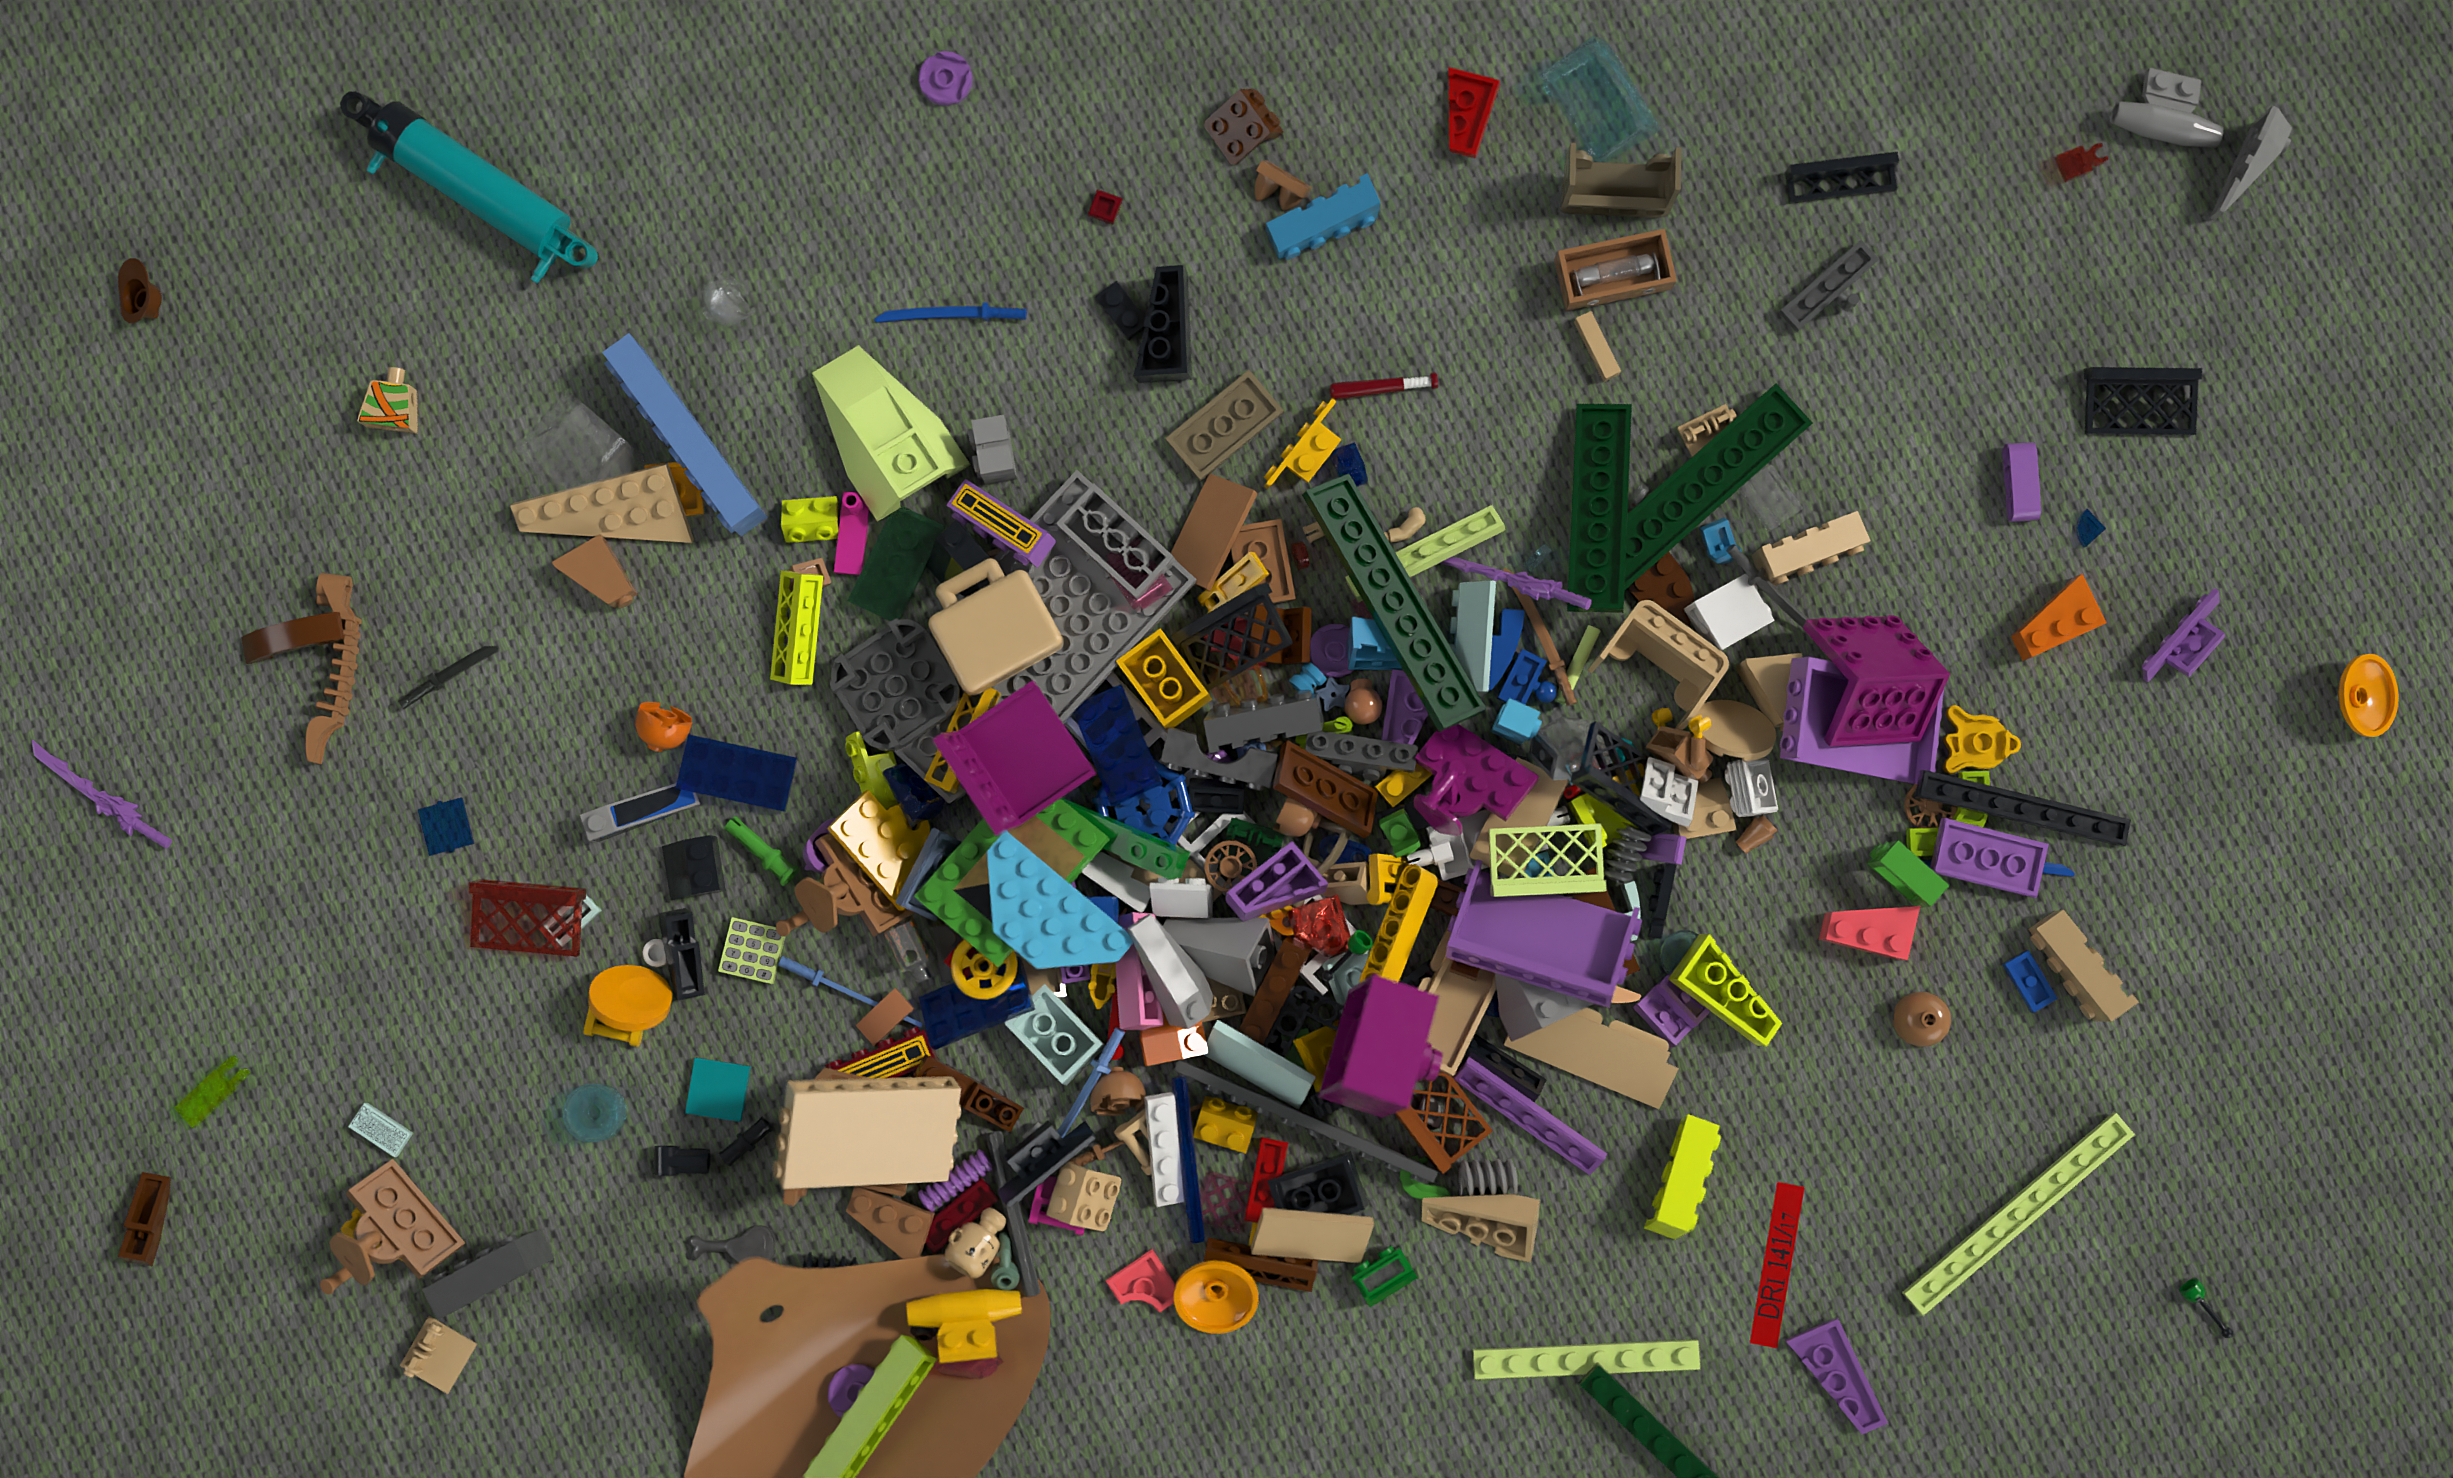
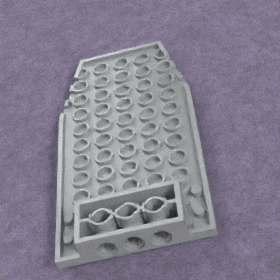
M1078 470L1068 478L1030 519V521L1047 531L1057 541L1037 568L1031 563H1028L1027 566L1021 564L1013 558L1015 553L1009 549L1006 553L1001 550L993 558L998 562L1006 575L1016 570H1024L1028 573L1063 638V646L1056 653L991 687L1001 693L997 704L1030 681L1035 680L1063 724L1118 666L1116 660L1137 646L1197 582V579L1181 566L1172 554ZM961 594L957 597L958 601L965 598ZM928 627L927 631L930 633V635L938 645L935 637L933 636L930 628ZM983 692L970 696L973 707L978 705ZM966 705L964 711L969 709L968 705ZM954 713L906 747L894 751L923 780L938 750L933 739L941 733H946ZM971 713L960 718L958 722L960 730L969 724L972 718ZM948 764L937 767L933 778L942 782L949 768ZM927 782L949 804L968 794L961 782L955 794Z

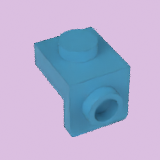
M1725 517L1699 528L1709 558L1717 564H1726L1734 560L1726 552L1729 546L1735 544L1729 522Z

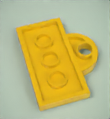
M866 790L827 829L899 911L904 910V907L895 902L930 834V826L926 816L915 806L897 804L885 809L869 790ZM909 815L913 816L917 821L915 830L907 827L906 819Z

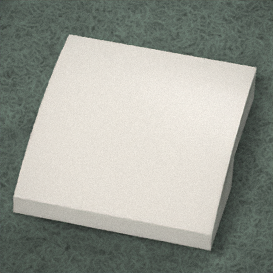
M1648 757L1640 800L1661 816L1689 827L1693 818L1698 781L1675 774V765Z

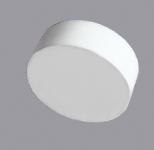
M662 939L650 940L643 948V958L650 966L661 967L667 964Z

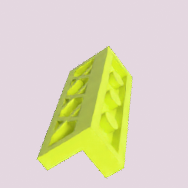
M781 570L770 680L791 685H812L823 575ZM790 578L794 579L792 592L789 589ZM788 607H789L790 610H791V615H790V619H789V620H788V618H787V609H788ZM785 635L788 637V645L786 647L784 645ZM782 662L785 664L784 676L781 675Z

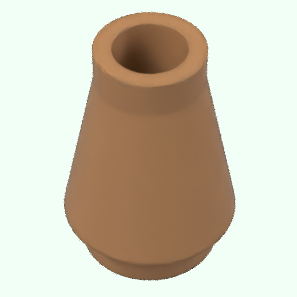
M1762 814L1758 819L1755 817L1740 838L1735 842L1747 854L1752 849L1774 838L1773 834L1777 832V829Z

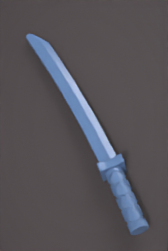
M784 956L779 961L778 966L813 981L812 984L818 986L819 982L872 1006H876L879 1003L822 977L824 971L820 969L814 971ZM909 1016L903 1019L918 1027L923 1025V1023Z
M1115 1027L1099 1059L1092 1060L1091 1065L1094 1069L1057 1131L1063 1138L1102 1072L1109 1075L1111 1069L1108 1067V1063L1125 1034V1031L1120 1030V1028Z

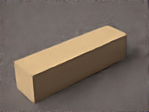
M1592 311L1577 317L1574 323L1603 382L1618 376L1621 370Z

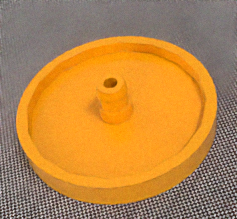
M620 965L602 971L593 979L588 996V1004L593 1015L605 1025L623 1031H642L660 1024L669 1014L672 1002V991L667 981L655 971L636 965Z

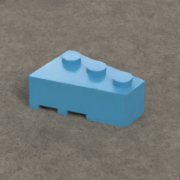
M1352 617L1347 638L1348 670H1403L1376 622L1371 619Z

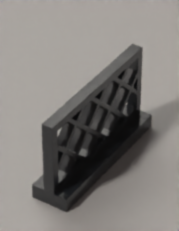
M2084 368V379H2087L2085 434L2196 435L2198 380L2202 379V368ZM2095 385H2104L2111 392L2102 402L2094 396ZM2111 385L2119 386L2116 389H2114ZM2126 385H2131L2138 392L2129 403L2118 393ZM2138 385L2147 386L2142 390ZM2153 385H2158L2166 393L2156 403L2146 394ZM2165 385L2173 387L2169 390ZM2180 386H2190L2189 398L2182 404L2173 393ZM2114 396L2124 406L2115 416L2104 407ZM2141 397L2151 406L2142 417L2131 407ZM2168 397L2179 407L2169 417L2159 408ZM2101 410L2110 421L2103 428H2093V416ZM2127 410L2137 420L2130 428H2124L2117 421ZM2154 411L2164 420L2157 429H2152L2144 421ZM2181 411L2188 417V429H2179L2172 422ZM2112 424H2114L2117 428H2109V427H2110ZM2141 424L2145 429L2136 428ZM2167 425H2169L2172 429H2163V428H2165Z
M1268 582L1253 586L1171 635L1175 645L1181 644L1199 681L1207 692L1293 644L1268 595L1272 593ZM1262 603L1268 612L1266 621L1255 618L1257 606ZM1240 617L1247 620L1245 633L1234 630L1236 618ZM1253 623L1264 626L1262 640L1250 636ZM1217 629L1226 632L1224 646L1213 642L1215 630ZM1270 629L1278 632L1283 641L1282 643L1274 645L1267 642ZM1232 635L1243 639L1240 652L1230 648ZM1249 641L1260 645L1257 657L1246 654ZM1200 642L1206 645L1203 657L1196 655L1192 647L1193 643ZM1212 647L1222 651L1220 664L1209 660ZM1228 653L1239 657L1236 669L1226 666ZM1207 666L1218 669L1216 680L1210 683L1206 675Z
M1598 722L1591 723L1579 770L1572 773L1570 782L1650 836L1671 829L1672 821L1644 804L1640 797L1633 793L1630 786L1635 783L1641 796L1644 776L1641 777L1636 761L1641 763L1645 770L1648 757ZM1597 734L1602 737L1606 748H1600ZM1615 748L1622 750L1626 762L1621 763ZM1608 751L1613 763L1612 767L1608 768L1603 752ZM1592 756H1595L1600 770L1590 765ZM1628 765L1634 780L1628 781L1623 766ZM1615 769L1621 784L1613 780L1610 773L1611 770Z

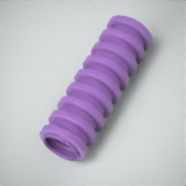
M978 1149L975 1156L971 1154L968 1161L964 1159L962 1165L959 1166L957 1164L954 1167L955 1170L949 1171L948 1181L933 1182L932 1186L928 1184L925 1187V1191L920 1190L918 1192L921 1202L928 1211L934 1212L936 1206L941 1207L942 1202H948L950 1196L955 1197L957 1191H964V1186H971L973 1180L976 1182L979 1180L978 1177L980 1175L982 1177L986 1175L985 1172L987 1170L989 1172L993 1170L991 1161L983 1151Z

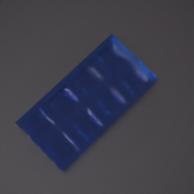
M1122 684L1085 700L1073 712L1112 806L1163 784Z
M688 734L676 789L786 812L798 758Z
M1016 957L1017 972L1011 986L997 997L985 1000L969 997L957 987L955 982L918 997L930 1047L937 1050L1035 1010L1023 960L1020 957ZM1002 963L999 966L996 975L1004 976L1006 964ZM974 975L969 976L966 980L973 978ZM991 979L980 980V988L992 987Z

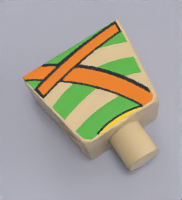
M388 367L386 381L372 380L370 382L357 422L369 428L417 434V390L408 384H403L405 370Z

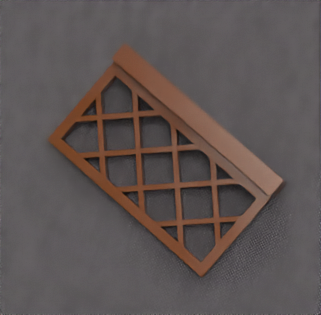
M1440 1071L1438 1076H1444L1447 1080L1446 1093L1431 1091L1432 1081H1428L1427 1091L1413 1090V1093L1426 1094L1424 1110L1413 1109L1409 1104V1108L1394 1114L1437 1171L1444 1174L1451 1168V1164L1493 1132V1130L1453 1077ZM1451 1087L1457 1094H1451ZM1431 1095L1445 1096L1443 1113L1429 1111ZM1450 1097L1460 1098L1463 1101V1115L1448 1113ZM1468 1109L1473 1114V1116H1467ZM1417 1113L1423 1114V1121ZM1428 1115L1443 1116L1441 1132H1433L1428 1129ZM1447 1117L1462 1119L1460 1135L1446 1133ZM1467 1119L1477 1120L1483 1128L1475 1137L1465 1135ZM1434 1135L1440 1136V1143L1437 1141ZM1445 1137L1460 1138L1458 1150L1449 1156L1444 1150ZM1464 1139L1470 1140L1464 1145Z

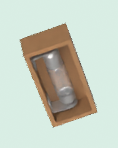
M1665 229L1559 250L1554 258L1566 311L1672 290L1677 282Z

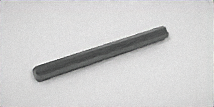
M995 1131L987 1134L986 1138L998 1188L1000 1189L1013 1179L1009 1163L1004 1158L1007 1150L1003 1133ZM1002 1201L1024 1296H1036L1040 1294V1287L1020 1204L1017 1202L1010 1208H1007Z

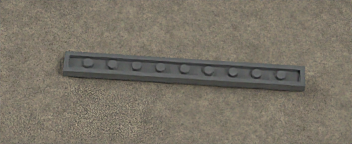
M1180 1059L1177 1062L1174 1070L1179 1072V1078L1187 1082L1194 1083L1196 1079L1205 1083L1204 1089L1218 1095L1220 1091L1226 1092L1231 1095L1229 1099L1243 1106H1245L1246 1102L1256 1105L1255 1111L1271 1117V1114L1274 1113L1281 1116V1122L1296 1128L1300 1124L1308 1128L1307 1133L1314 1137L1322 1139L1325 1135L1334 1139L1332 1144L1344 1150H1348L1349 1147L1360 1150L1359 1156L1373 1162L1375 1157L1386 1162L1384 1165L1386 1168L1400 1173L1401 1169L1412 1173L1410 1178L1420 1183L1426 1184L1427 1180L1434 1182L1438 1171L1433 1167L1188 1061Z

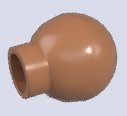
M1356 679L1350 683L1351 692H1349L1345 699V713L1356 724H1371L1378 719L1382 712L1380 696L1373 690L1371 680Z

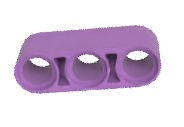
M2034 442L2007 443L2003 447L2007 518L2009 522L2038 521L2041 516V498L2036 445Z

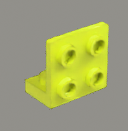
M1587 793L1567 803L1578 825L1601 824L1602 848L1612 843L1613 838L1619 839L1622 837L1616 831L1617 828L1626 829L1622 822L1635 826ZM1584 830L1582 833L1589 846H1591L1595 842L1594 830Z

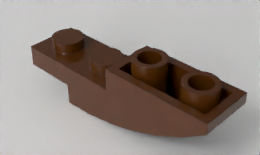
M927 1054L924 1055L912 1078L952 1076L961 1088L959 1104L963 1108L1008 1132L1012 1131L1024 1109L1023 1106L954 1067L944 1064Z

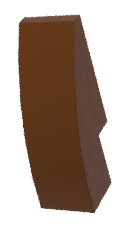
M142 1172L124 1223L127 1231L118 1257L123 1261L153 1266L168 1206L171 1185L170 1177Z

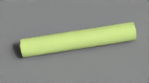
M1588 625L1566 672L1572 690L1600 634L1599 629ZM1559 687L1555 701L1566 705Z

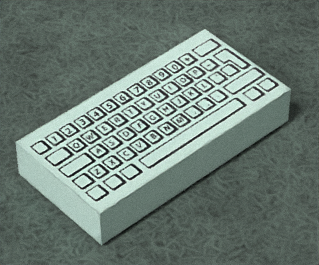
M369 1103L363 1104L349 1125L351 1129L393 1157H398L413 1132Z

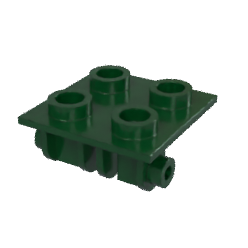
M1231 818L1225 841H1238L1249 847L1256 858L1258 868L1280 851L1284 835L1271 828ZM1229 845V856H1236L1238 846ZM1223 852L1221 853L1219 861L1226 857ZM1246 852L1238 859L1244 864L1250 861L1251 857ZM1252 862L1249 863L1248 866L1253 868ZM1220 864L1217 867L1218 872L1220 871ZM1242 867L1240 875L1247 877L1252 873V870Z

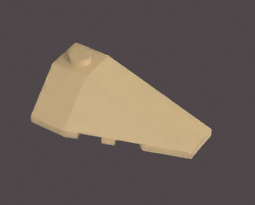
M1513 1194L1423 1198L1422 1221L1450 1234L1458 1232L1466 1234L1471 1238L1470 1242L1477 1246L1480 1245L1481 1241L1496 1248L1494 1253L1500 1256L1531 1262L1539 1219L1540 1200Z

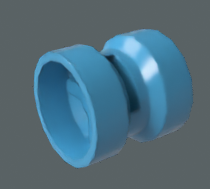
M1310 662L1302 666V671L1299 675L1294 674L1288 681L1297 691L1311 690V693H1314L1313 688L1321 686L1327 678Z

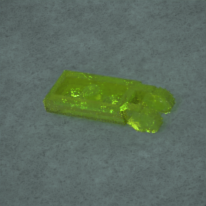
M235 1055L228 1058L218 1069L210 1073L174 1107L191 1128H196L250 1075L251 1072L244 1068L238 1071L230 1080L225 1076L239 1061Z

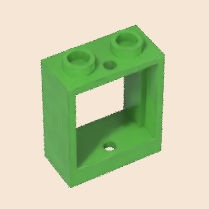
M1899 840L1886 841L1883 845L1879 843L1869 853V856L1872 858L1867 864L1914 906H1920V908L1932 906L1950 886Z

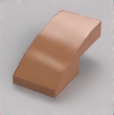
M895 988L856 1026L871 1044L876 1046L915 1008Z

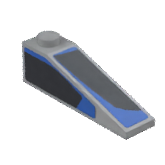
M687 779L583 813L580 817L588 840L597 843L700 805L692 779Z

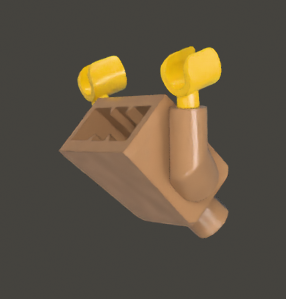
M1669 708L1655 710L1651 718L1658 727V730H1655V735L1645 748L1659 760L1675 765V774L1698 780L1700 783L1707 782L1712 776V770L1708 766L1713 761V756L1705 749V737L1702 732L1711 727L1709 717L1702 719V716L1698 715L1692 718L1688 723L1689 729L1692 732L1690 733L1665 727V723L1672 720V713Z

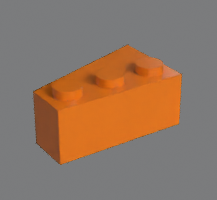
M2082 573L2066 583L2011 638L2022 661L2107 622Z

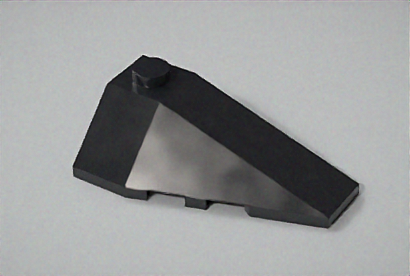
M955 520L935 539L926 567L942 584L992 557L970 532ZM986 578L961 591L959 594L966 598L990 585V582Z

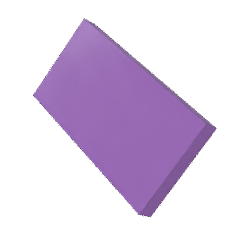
M1941 818L1930 869L1939 875L2037 898L2049 844Z

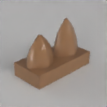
M1267 160L1261 161L1256 170L1259 172L1255 182L1256 201L1269 197L1281 185L1279 200L1282 210L1295 207L1303 198L1309 195L1312 189L1308 184Z

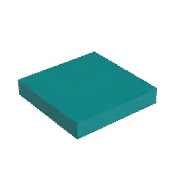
M696 1057L694 1059L685 1113L742 1122L751 1066Z

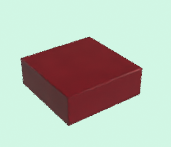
M1097 189L1088 216L1114 225L1123 198Z

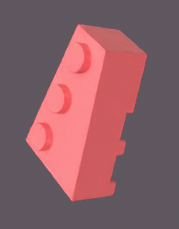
M1920 906L1825 913L1819 940L1896 960H1908Z

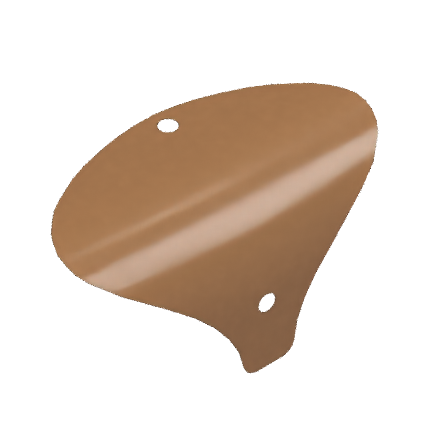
M945 1254L839 1268L816 1269L781 1266L758 1257L740 1262L705 1289L698 1299L699 1309L708 1320L713 1337V1366L684 1478H804L803 1476L808 1470L809 1463L820 1453L827 1437L836 1430L841 1422V1418L833 1411L828 1400V1388L834 1375L843 1367L852 1364H864L875 1370L877 1365L883 1362L890 1352L893 1342L900 1338L901 1335L915 1338L910 1333L911 1326H908L907 1302L940 1293L996 1289L991 1283V1269L999 1262V1257L995 1256V1260L990 1263L986 1271L978 1278H970L958 1272L946 1261ZM1019 1276L1018 1285L1011 1289V1291H1020L1022 1314L991 1322L995 1328L997 1357L940 1363L938 1335L932 1337L929 1341H920L938 1359L855 1478H975L1017 1420L1027 1402L1047 1351L1051 1312L1048 1296L1039 1279L1040 1294L1025 1297ZM773 1305H781L784 1308L782 1315L778 1319L769 1323L760 1321V1315L766 1308Z

